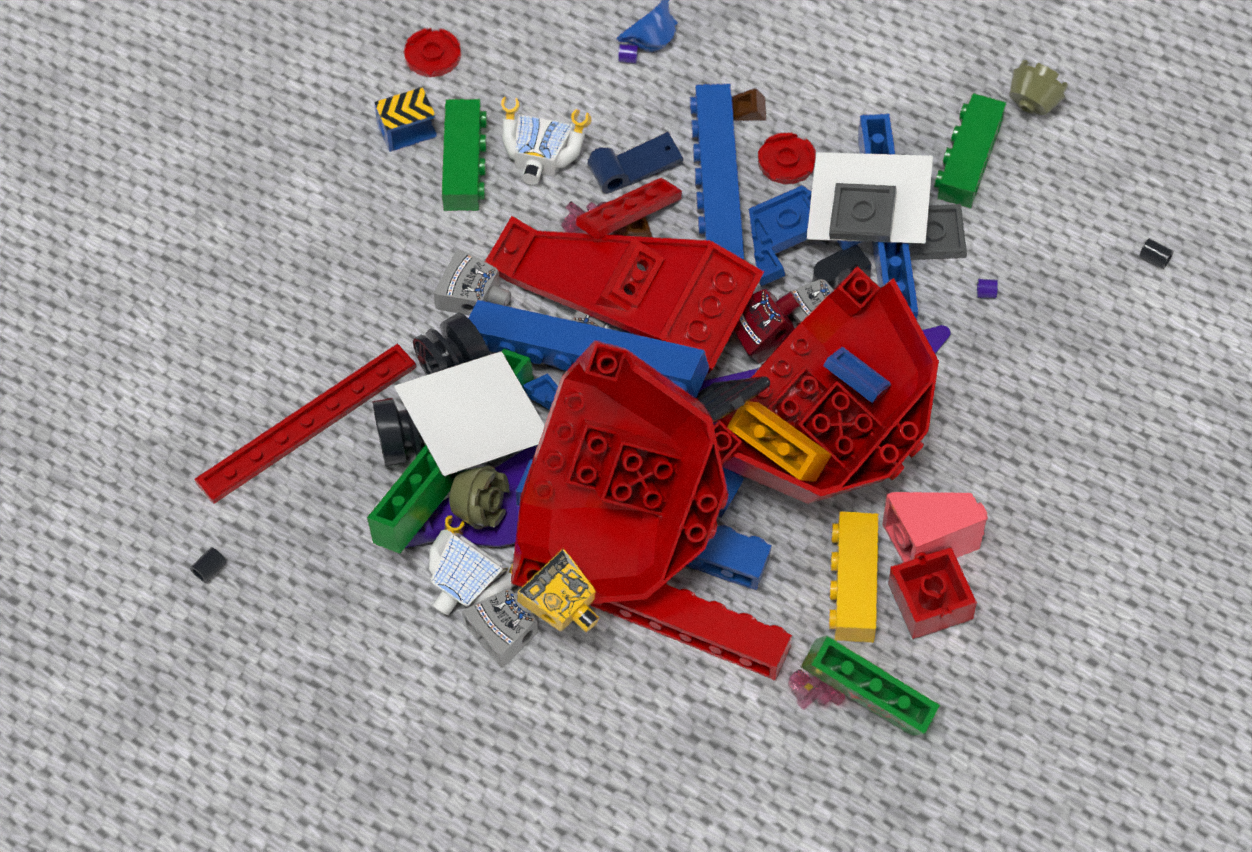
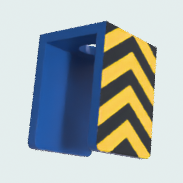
M422 87L374 102L377 125L389 152L437 137V133L430 120L435 117V113Z

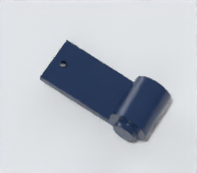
M666 132L619 155H616L612 148L599 147L592 151L587 164L601 190L608 194L633 185L684 161L670 133Z

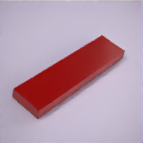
M660 177L577 216L576 226L595 239H599L681 200L682 190Z

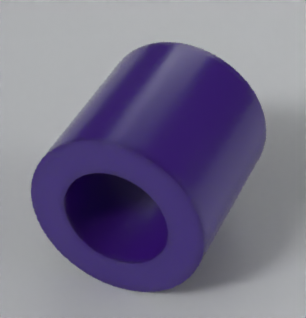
M620 44L618 62L637 63L638 45Z
M978 279L977 298L996 299L998 280Z

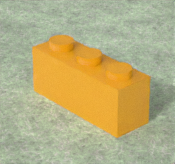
M747 401L738 408L727 426L736 435L801 481H816L832 455L759 402Z

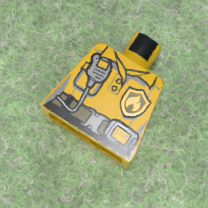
M564 549L518 591L517 601L522 606L559 631L564 630L574 621L585 632H588L600 619L588 607L595 597L593 586Z

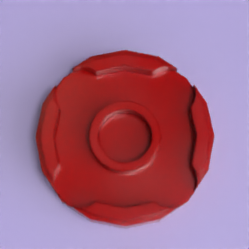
M424 28L413 33L407 39L404 50L405 63L410 70L418 75L425 77L443 76L451 72L458 65L461 58L460 42L454 34L446 29L439 28L438 31L432 30V28Z
M787 132L772 135L764 141V144L758 151V167L763 175L773 182L796 184L806 180L815 168V148L806 138L803 140L795 133Z

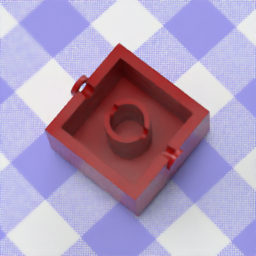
M952 547L928 555L925 552H920L914 556L913 560L891 566L888 585L912 639L973 620L977 601Z

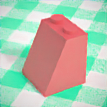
M892 492L887 494L882 525L903 562L913 560L914 556L920 552H925L928 555L952 547L956 558L980 549L988 516L981 502L977 503L972 493Z

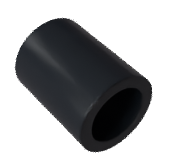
M1149 238L1142 247L1139 257L1165 269L1174 251Z
M210 547L190 567V570L198 579L207 583L227 561L218 550Z

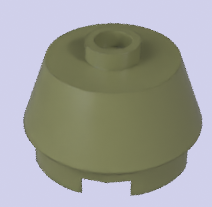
M1023 60L1019 67L1013 70L1009 96L1018 104L1017 106L1021 110L1030 114L1034 112L1038 115H1046L1065 99L1064 93L1068 88V83L1062 82L1061 84L1056 80L1059 74L1049 67L1038 62L1035 67L1028 65L1027 60Z
M492 466L461 471L454 479L450 491L449 501L452 513L475 529H483L487 526L496 527L506 512V509H501L504 492L509 493L510 491L507 476L504 473L497 472Z

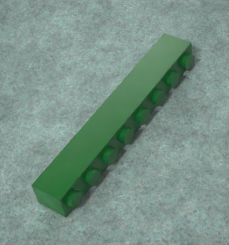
M503 349L504 357L524 389V384L534 380L530 357ZM425 445L368 515L367 521L373 544L401 554L451 491L453 481L461 471L443 476L427 445Z

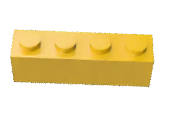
M840 511L838 523H832L831 542L837 543V552H831L830 571H837L836 581H830V600H836V608L829 611V629H835L836 641L874 643L877 610L878 513Z

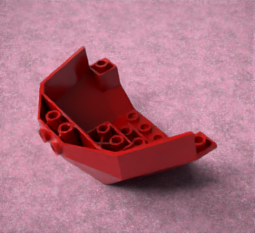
M857 266L794 328L750 377H768L770 386L749 401L759 402L832 454L817 480L801 481L728 429L727 426L738 409L713 424L722 467L806 504L880 483L887 478L892 481L903 471L905 466L902 462L907 456L910 458L914 457L922 449L924 443L921 440L929 432L939 360L894 278L880 288ZM844 347L891 383L890 388L874 403L870 402L823 366L830 355Z
M594 340L561 377L520 497L511 583L524 586L552 558L564 549L595 590V597L591 604L644 600L649 598L703 552L708 540L712 539L716 533V518L719 510L724 509L728 500V491L714 425L704 404L629 350Z

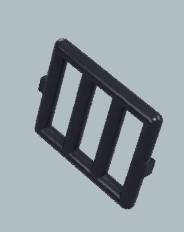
M763 376L714 382L701 390L695 399L704 404L714 424L766 390L770 386V380L768 377Z

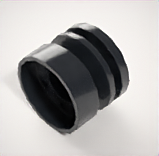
M459 312L440 324L441 334L436 329L431 328L427 330L426 336L420 334L413 339L414 351L426 375L490 355L489 349L475 325L468 317Z
M393 397L372 401L385 466L405 463L406 448L413 447L414 453L417 456L422 450L421 445L426 443L406 407L404 410L398 411Z

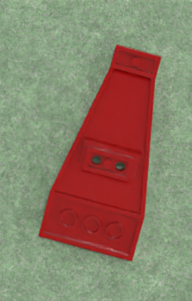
M513 216L510 217L485 260L486 263L497 268L500 278L516 286L633 334L704 350L709 365L708 374L713 370L764 273L761 269L711 240L605 235L595 239L588 233L537 231ZM637 264L643 265L645 267V271L640 270L637 267ZM624 288L630 289L632 295L626 294Z

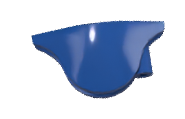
M662 0L651 12L622 32L616 40L638 45L639 48L648 52H656L663 49L672 40L675 34V26L678 24L669 12V0Z

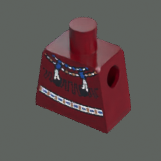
M762 289L752 294L734 328L748 355L758 363L764 362L795 328L788 315L801 307V303L792 291L779 300L767 289Z

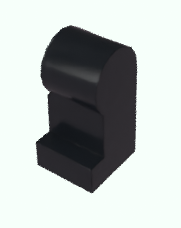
M855 245L818 261L813 268L812 282L820 279L825 280L834 290L857 266L870 278L872 264L859 246Z

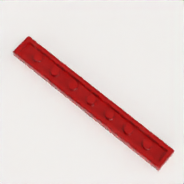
M398 343L196 477L195 483L213 504L217 503L416 369V363Z

